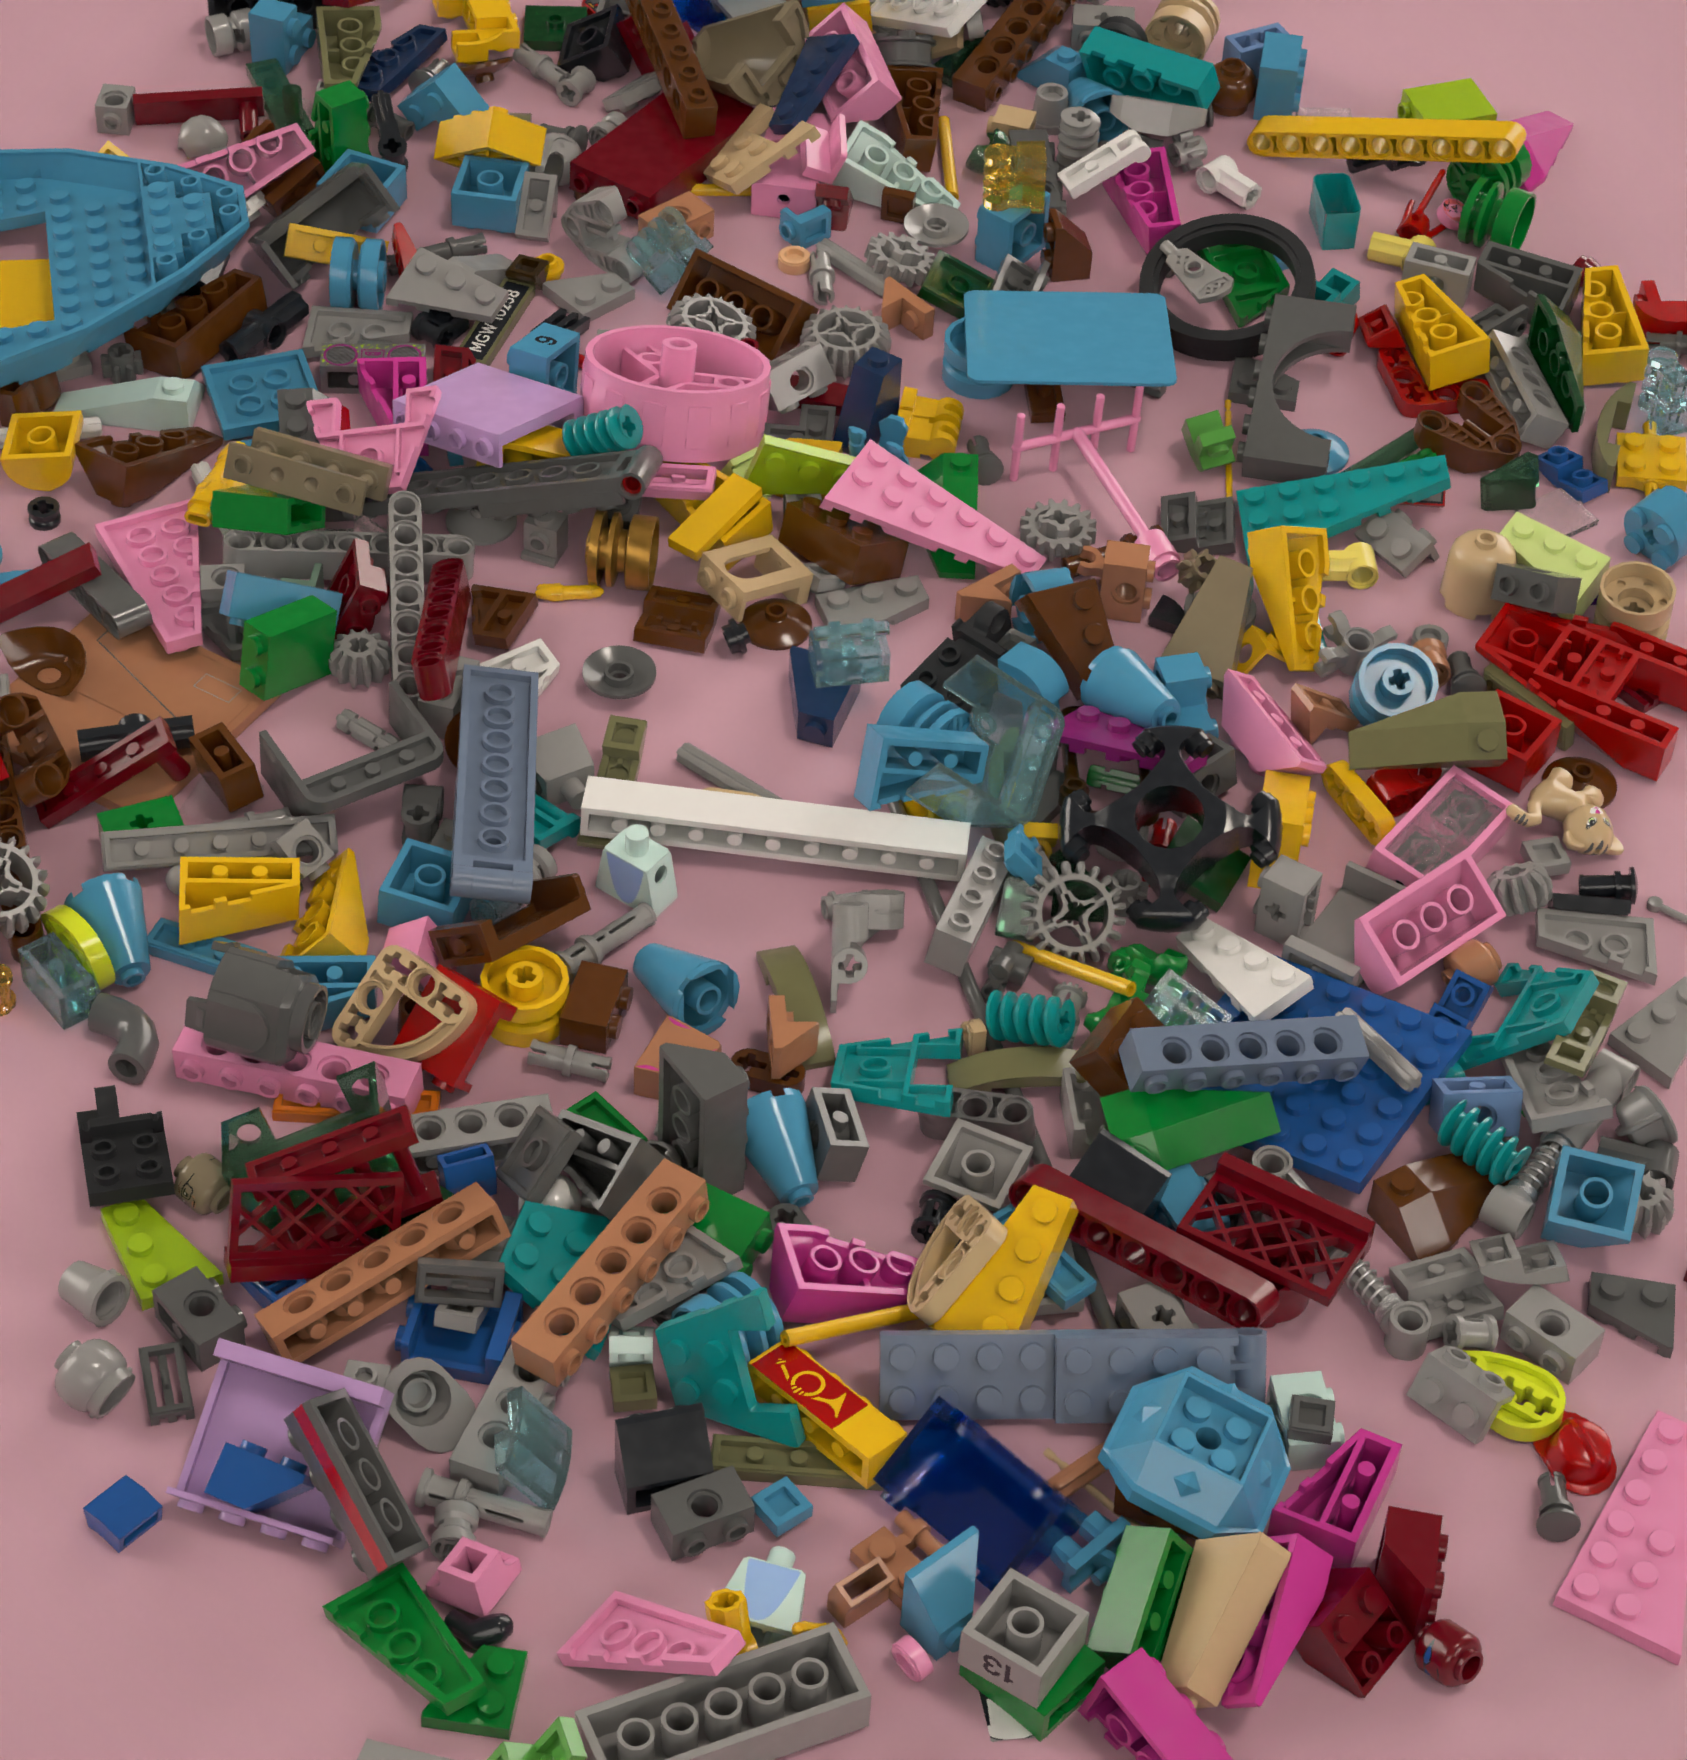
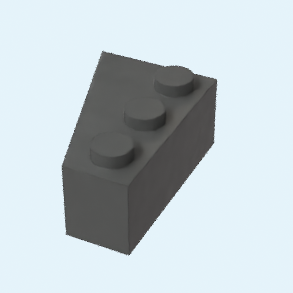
M1488 240L1477 262L1473 290L1490 301L1498 303L1508 311H1512L1522 304L1529 307L1527 323L1531 325L1537 294L1547 296L1569 316L1579 294L1583 268Z
M562 1109L558 1115V1118L583 1136V1139L563 1170L576 1182V1186L593 1202L594 1207L609 1220H612L660 1162L667 1158L642 1138L565 1109Z

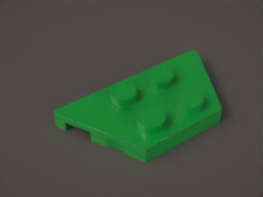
M1225 244L1197 251L1199 257L1222 273L1225 272L1234 278L1231 293L1222 299L1238 328L1244 327L1265 312L1267 307H1272L1276 294H1289L1290 284L1275 257L1263 249L1248 245Z

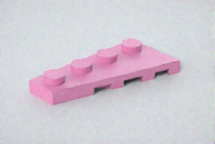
M615 1590L557 1651V1655L563 1666L718 1676L746 1643L739 1630Z

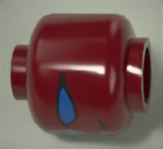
M1437 1620L1430 1625L1424 1626L1416 1635L1414 1658L1417 1667L1444 1686L1457 1687L1461 1684H1468L1480 1672L1484 1659L1480 1640L1452 1620Z

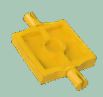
M1650 421L1643 423V434L1636 432L1616 433L1615 444L1621 445L1615 467L1616 487L1635 488L1644 491L1645 497L1654 490L1662 489L1665 486H1674L1686 492V437L1657 435V424L1654 421L1651 422V428Z

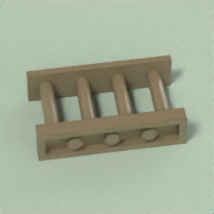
M257 427L253 432L251 446L233 441L229 442L223 477L361 516L365 497L381 502L387 499L394 465Z

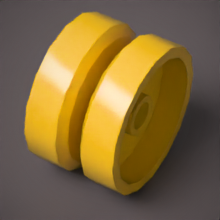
M524 945L494 962L484 964L480 975L481 986L518 1008L510 1022L499 1019L491 1036L505 1045L520 1048L530 1047L533 1039L546 1043L555 1040L559 1036V1017L569 994L568 970L560 957L545 948Z

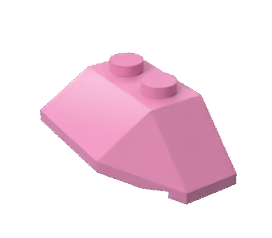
M1228 669L1224 674L1221 726L1231 737L1230 743L1232 746L1242 752L1249 760V768L1265 777L1266 769L1304 776L1322 774L1327 768L1323 759L1275 700L1263 690L1257 679L1252 675Z

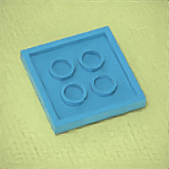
M303 349L201 366L202 378L224 441L253 436L254 429L257 427L279 432L277 389L314 388L318 391Z

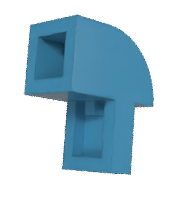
M1020 641L998 659L1000 690L1023 699L1025 729L1037 734L1058 717L1060 711L1059 699L1069 692V686L1062 669L1052 657L1044 651Z

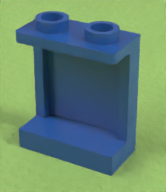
M431 1285L425 1287V1289H431ZM506 1291L501 1308L490 1307L476 1334L434 1326L435 1310L439 1304L414 1303V1295L410 1296L406 1306V1317H408L406 1326L400 1325L398 1327L395 1338V1351L401 1352V1362L415 1357L432 1359L441 1365L454 1379L489 1385L511 1345L512 1337L522 1327L523 1294Z

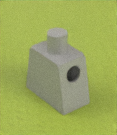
M574 723L537 737L535 790L537 795L553 805L568 801L573 809H581L587 777L594 776V764L579 729Z

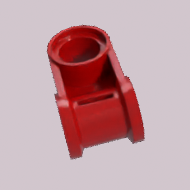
M1422 768L1419 770V775L1418 769H1380L1367 779L1366 785L1390 811L1392 816L1397 817L1409 812L1424 797L1427 790L1429 791L1441 779L1442 769Z

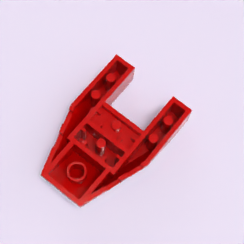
M1505 603L1475 644V650L1489 663L1495 665L1568 720L1574 722V732L1621 767L1657 781L1671 761L1679 727L1618 703L1615 699L1624 686L1627 685L1635 691H1638V688L1657 695L1659 696V701L1687 712V649L1619 622L1613 621L1610 626L1588 623L1589 617L1574 615L1572 620L1550 616L1551 613Z

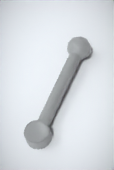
M1652 896L1648 899L1647 909L1649 911H1661L1687 924V915L1664 905L1661 898Z

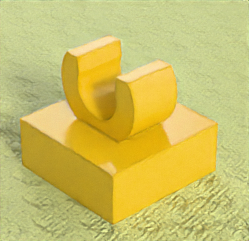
M1020 822L1024 826L1025 835L1030 839L1033 836L1037 838L1038 843L1050 861L1052 847L1056 846L1058 840V823Z

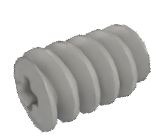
M1076 106L1062 110L1060 114L1061 123L1059 125L1060 133L1058 135V154L1056 156L1059 172L1098 149L1101 122L1099 116L1092 110Z

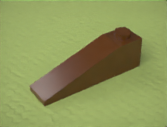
M198 426L160 430L159 437L142 435L140 432L129 433L128 440L113 441L112 436L106 435L75 443V454L96 495L111 501L113 506L127 508L131 507L133 503L146 500L190 469L194 463L197 464L223 445L224 438Z
M1450 1153L1405 1164L1373 1180L1367 1213L1411 1261L1452 1250L1458 1244L1459 1237L1469 1227L1472 1228L1479 1221L1483 1204L1496 1185L1489 1181V1174L1483 1176L1477 1173L1476 1165L1468 1166L1465 1164L1463 1155L1455 1156ZM1512 1179L1500 1185L1504 1187L1508 1185L1510 1181H1512Z

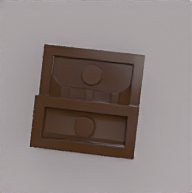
M652 585L644 598L643 613L634 627L633 641L704 654L713 634L721 605L710 595Z

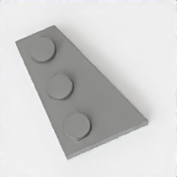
M419 247L386 296V305L397 307L399 304L416 306V310L429 312L432 309L449 312L453 317L492 323L508 300L509 292Z
M918 575L815 594V607L837 652L847 648L848 642L857 637L866 639L875 635V629L887 623L896 625L929 609V596Z
M1537 908L1535 915L1537 947L1655 986L1657 962L1653 918Z
M1686 976L1612 1031L1607 1043L1628 1060L1640 1066L1643 1071L1668 1089L1673 1083L1680 1065L1682 1066L1687 1057Z
M691 1225L685 1234L681 1246L675 1252H670L661 1262L653 1280L649 1283L644 1282L635 1293L629 1309L622 1314L619 1313L612 1321V1324L623 1332L723 1279L733 1271L743 1268L740 1256Z

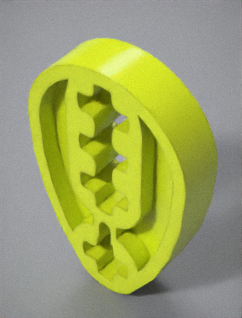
M57 905L41 914L44 928L56 948L89 990L97 993L115 983V972L108 953L93 928L83 917L66 905Z
M1463 1350L1470 1356V1361L1484 1371H1490L1499 1375L1505 1381V1386L1515 1392L1512 1401L1502 1405L1490 1426L1492 1430L1511 1440L1533 1442L1547 1438L1559 1428L1563 1419L1566 1395L1563 1386L1554 1375L1528 1361L1506 1354L1490 1351ZM1524 1399L1530 1401L1525 1402L1523 1405H1519L1516 1403H1521ZM1543 1409L1548 1411L1543 1413L1542 1416L1536 1414L1540 1413Z

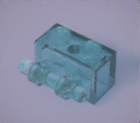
M873 618L861 619L860 623L850 624L831 621L828 622L827 626H818L810 630L808 660L815 687L822 688L889 681L891 653L886 635L890 634L888 620L874 621Z

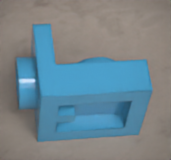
M824 204L800 215H796L787 207L781 209L780 235L791 245L800 246L805 249L817 244L819 241L821 242L824 238H830L832 210Z

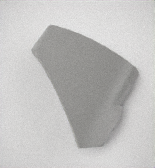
M889 889L869 890L843 895L834 900L830 1013H836L839 983H856L863 979L867 973L868 964L866 954L862 949L863 944L880 930H895L904 927L905 892ZM854 956L855 961L860 963L853 964L850 971L845 970Z

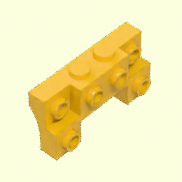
M432 0L438 17L455 19L458 16H463L468 30L451 31V49L457 63L476 64L477 62L488 61L489 50L504 52L509 49L519 48L520 30L517 24L516 13L511 12L510 0Z

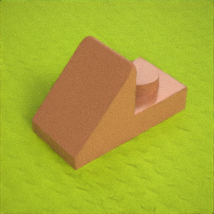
M890 276L887 277L884 284L881 317L882 322L888 324V330L901 324L921 340L933 336L935 309Z
M1010 564L957 591L954 619L961 618L963 622H966L986 602L993 601L1008 610L1011 620L1012 601L1009 599L1010 586L1013 578L1021 574V571L1013 564Z
M1295 683L1291 688V721L1311 745L1326 728L1330 730L1337 728L1349 732L1354 730L1360 723L1340 698Z
M768 995L766 1032L771 1079H780L816 1053L818 1046L819 1023L794 1022L793 1012H786L785 995Z

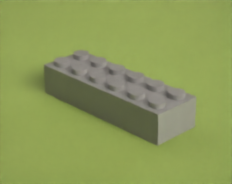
M835 1622L739 1654L731 1660L730 1664L718 1676L681 1674L575 1711V1722L587 1754L585 1760H774L868 1727L871 1694Z

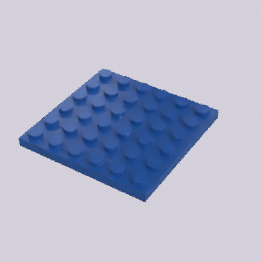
M1276 956L1312 976L1314 989L1271 1020L1335 1016L1338 1011H1342L1346 1007L1351 1008L1422 1073L1421 1085L1418 1088H1414L1411 1092L1405 1091L1369 1058L1358 1075L1347 1081L1322 1079L1308 1084L1292 1081L1280 1082L1273 1086L1247 1084L1233 1089L1217 1086L1204 1087L1200 1090L1269 1091L1281 1132L1241 1146L1254 1152L1266 1145L1284 1148L1293 1159V1168L1360 1195L1430 1100L1433 1086L1432 1078H1445L1450 1067H1453L1472 1043V1031ZM1224 993L1200 1024L1249 1021V1018L1244 1011L1239 1012L1231 1004L1230 997Z

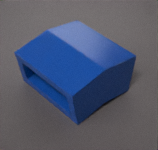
M487 1143L436 1156L439 1170V1185L456 1194L477 1182L489 1196L497 1194L494 1155Z
M125 1475L83 1507L88 1527L103 1537L120 1553L162 1520L163 1506L144 1487Z

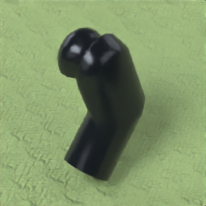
M454 1609L444 1619V1623L453 1636L477 1650L482 1645L493 1646L505 1641L512 1634L514 1628L512 1619L504 1613L490 1614L471 1620Z

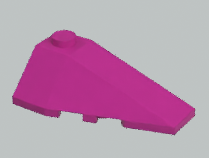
M1550 111L1510 120L1522 125L1527 134L1524 145L1530 153L1532 168L1530 177L1520 189L1529 192L1545 182L1549 169L1554 165L1558 152L1563 148L1573 129L1574 123Z
M777 1223L774 1229L769 1290L782 1322L815 1324L907 1304L908 1285L918 1258L894 1250L890 1251L887 1255L865 1248L866 1241L852 1238L850 1243L830 1237L828 1229L816 1225Z

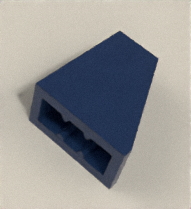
M871 347L854 364L833 441L842 442V452L847 454L850 452L848 444L849 426L866 431L865 445L869 440L878 444L881 437L879 421L891 414L895 416L898 414L902 371L901 358L876 347Z
M791 646L788 677L797 739L833 747L860 692L862 663Z

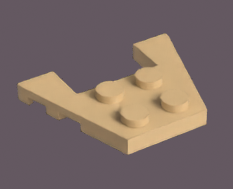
M759 103L718 155L710 162L703 174L710 183L738 195L770 173L769 165L781 157L790 159L798 153L795 147L807 139L813 143L822 135L814 125L801 121L778 143L760 136L769 128V123L775 111L773 108Z

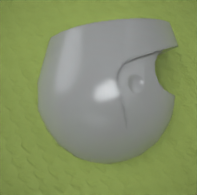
M547 133L541 166L529 165V172L557 175L558 186L567 185L570 183V161L582 153L581 148L576 141L564 133Z

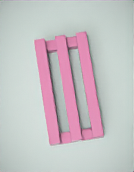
M662 463V466L642 497L706 500L715 488L716 466Z

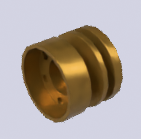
M596 510L591 529L588 531L585 549L588 584L600 585L603 571L605 570L606 587H614L618 573L624 572L626 589L649 591L654 583L658 560L659 517L634 514L628 530L623 529L621 512H614L610 527H608L607 511Z

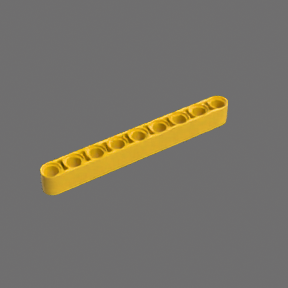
M1267 115L1258 121L1249 134L1247 145L1252 153L1262 157L1510 163L1514 160L1525 142L1527 134L1523 126L1514 121Z

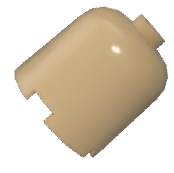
M1475 529L1467 531L1455 539L1448 554L1440 585V593L1445 599V607L1457 616L1469 620H1475L1476 615L1491 614L1492 619L1496 617L1506 603L1491 599L1497 563L1517 564L1516 550L1506 537L1492 530Z

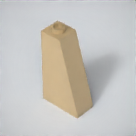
M1262 1532L1198 1539L1195 1542L1161 1664L1166 1671L1167 1679L1179 1693L1186 1695L1192 1701L1196 1710L1198 1708L1218 1706L1289 1563L1291 1552Z

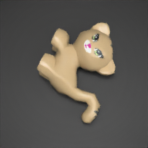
M1561 767L1553 768L1548 778L1530 791L1527 812L1516 804H1511L1506 808V814L1514 822L1526 828L1541 824L1542 815L1562 822L1564 830L1562 842L1568 849L1577 851L1580 854L1621 855L1624 851L1622 843L1614 835L1613 825L1606 811L1600 808L1604 802L1601 790L1591 785L1585 786L1582 791L1572 790L1573 777L1567 770Z

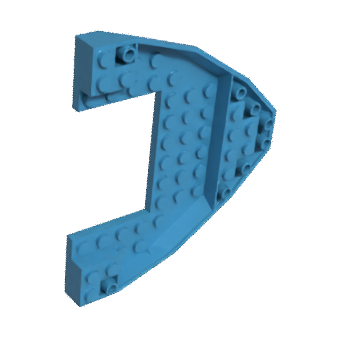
M70 148L0 149V232L46 223L55 319L45 322L34 321L28 325L14 328H0V387L13 382L21 385L68 366L72 363L74 357L85 351L88 353L92 352L133 328L136 321L145 316L150 318L159 313L170 304L174 297L180 293L183 294L201 280L207 271L211 268L215 269L220 265L250 227L243 185L171 163Z

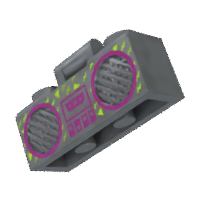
M358 340L357 343H322L320 356L321 393L360 394L357 358L426 357V344L409 342L392 344V341Z

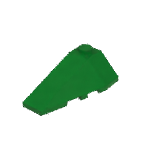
M1127 1089L1099 1097L1109 1132L1166 1170L1281 1132L1269 1091H1186L1184 1089H1172L1157 1094H1149L1146 1091L1130 1092Z

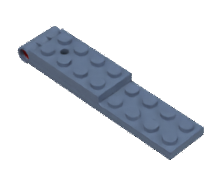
M467 664L463 666L458 762L454 798L450 896L530 904L533 885L538 672Z
M1254 1327L1209 1329L880 1331L879 1411L890 1420L1054 1419L1056 1424L1114 1423L1132 1386L1191 1366L1226 1384L1235 1383L1238 1390L1265 1403L1267 1331Z

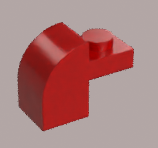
M1642 280L1639 294H1635L1633 297V307L1645 338L1647 332L1677 334V331H1683L1682 334L1687 335V301H1661L1655 280ZM1647 342L1649 344H1660L1657 342Z

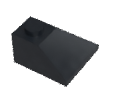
M616 4L567 24L557 66L570 74L576 66H584L591 70L596 81L605 82L615 77L620 78L628 73L632 56L616 25L617 22L624 19L621 7Z

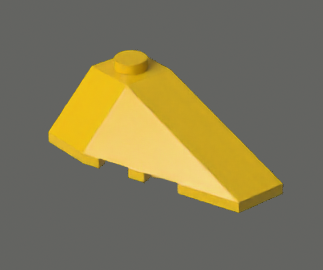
M1280 525L1247 532L1250 567L1253 568L1255 582L1288 670L1292 672H1315L1313 666L1314 663L1319 662L1318 653L1322 636V629L1318 624L1319 608L1325 607L1326 596L1321 593L1322 580L1324 576H1329L1330 567L1327 528Z
M349 847L328 864L330 868L317 878L307 899L311 906L303 917L296 921L293 927L298 936L293 945L288 943L284 946L280 956H346L367 954L369 936L355 852Z

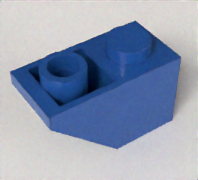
M243 1439L240 1447L225 1442L204 1493L257 1514L314 1489V1485L310 1477L305 1475L308 1466L285 1456L282 1457L280 1464L264 1458L268 1449Z

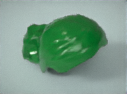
M1132 944L1128 947H1121L1116 951H1111L1107 963L1108 969L1112 972L1111 974L1123 977L1127 966L1131 965L1134 958H1137L1151 965L1147 984L1163 987L1169 977L1179 980L1184 975L1188 966V956L1169 948L1164 953L1157 954L1142 944Z

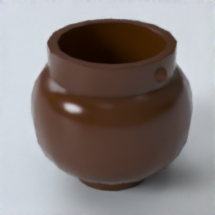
M1226 58L1214 64L1220 89L1211 104L1214 113L1227 117L1239 116L1247 111L1249 103L1255 97L1257 78L1254 70L1245 64L1244 61L1238 58Z

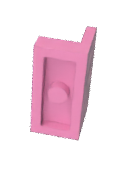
M842 114L837 115L829 131L816 127L822 135L813 143L807 139L800 144L802 176L830 185L834 182L847 159L845 115Z

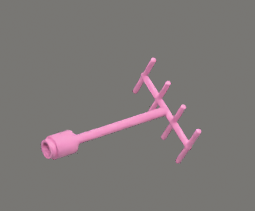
M1136 386L1132 414L1102 421L1105 395L1099 393L1096 396L1092 424L1062 431L1065 405L1059 403L1056 408L1053 433L1023 440L1026 416L1024 413H1018L1014 443L1011 446L1012 459L1009 479L1011 481L1018 480L1021 452L1051 445L1048 469L1055 472L1058 466L1060 443L1073 439L1137 536L1135 544L1151 546L1149 560L1156 561L1154 578L1161 582L1174 578L1179 573V570L1175 567L1180 562L1179 554L1162 530H1149L1097 452L1100 432L1130 425L1126 450L1128 452L1135 451L1138 426L1141 421L1140 413L1144 386Z

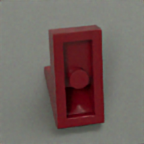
M816 183L815 198L817 200V207L824 204L832 210L831 230L845 231L848 226L854 199L849 187Z

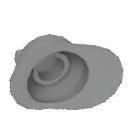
M1644 1085L1634 1086L1635 1089L1616 1105V1114L1620 1123L1615 1129L1617 1136H1627L1632 1143L1642 1146L1653 1140H1664L1672 1144L1678 1141V1132L1669 1112L1649 1087Z
M422 1357L404 1360L392 1369L385 1380L384 1388L394 1393L389 1409L390 1416L415 1442L425 1449L440 1453L453 1451L475 1412L474 1402L462 1386L441 1365L432 1359Z

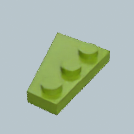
M764 434L744 478L762 487L763 495L828 494L856 457Z
M145 1199L116 1203L100 1208L101 1220L142 1311L154 1307L153 1289L195 1266L199 1268L207 1279L212 1277L219 1285L224 1284L223 1273Z

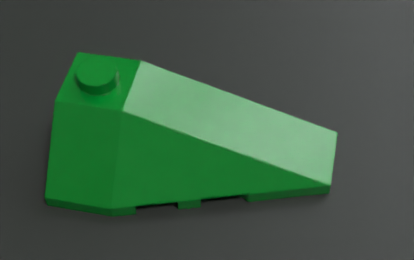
M942 453L917 470L977 511L979 454ZM938 548L934 552L926 549L939 578L975 580L976 562L968 560L965 564L955 560L954 554Z

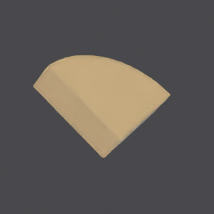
M980 1018L962 1022L960 1028H963V1044L967 1055L971 1056L985 1052L987 1030L983 1021Z

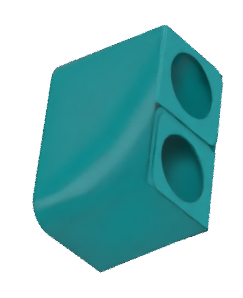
M1344 173L1315 175L1313 177L1309 215L1321 249L1338 250L1354 248L1361 205L1350 176Z

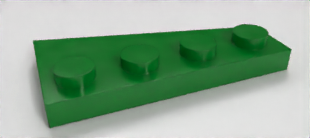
M403 1562L322 1606L327 1619L447 1716L489 1693L484 1679Z

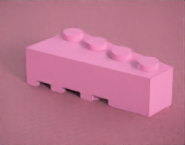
M294 123L254 139L237 143L217 152L178 164V166L243 185L245 199H248L308 159L316 150L300 126Z

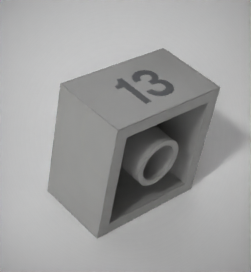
M1010 1568L961 1631L958 1663L1037 1709L1085 1644L1090 1612Z

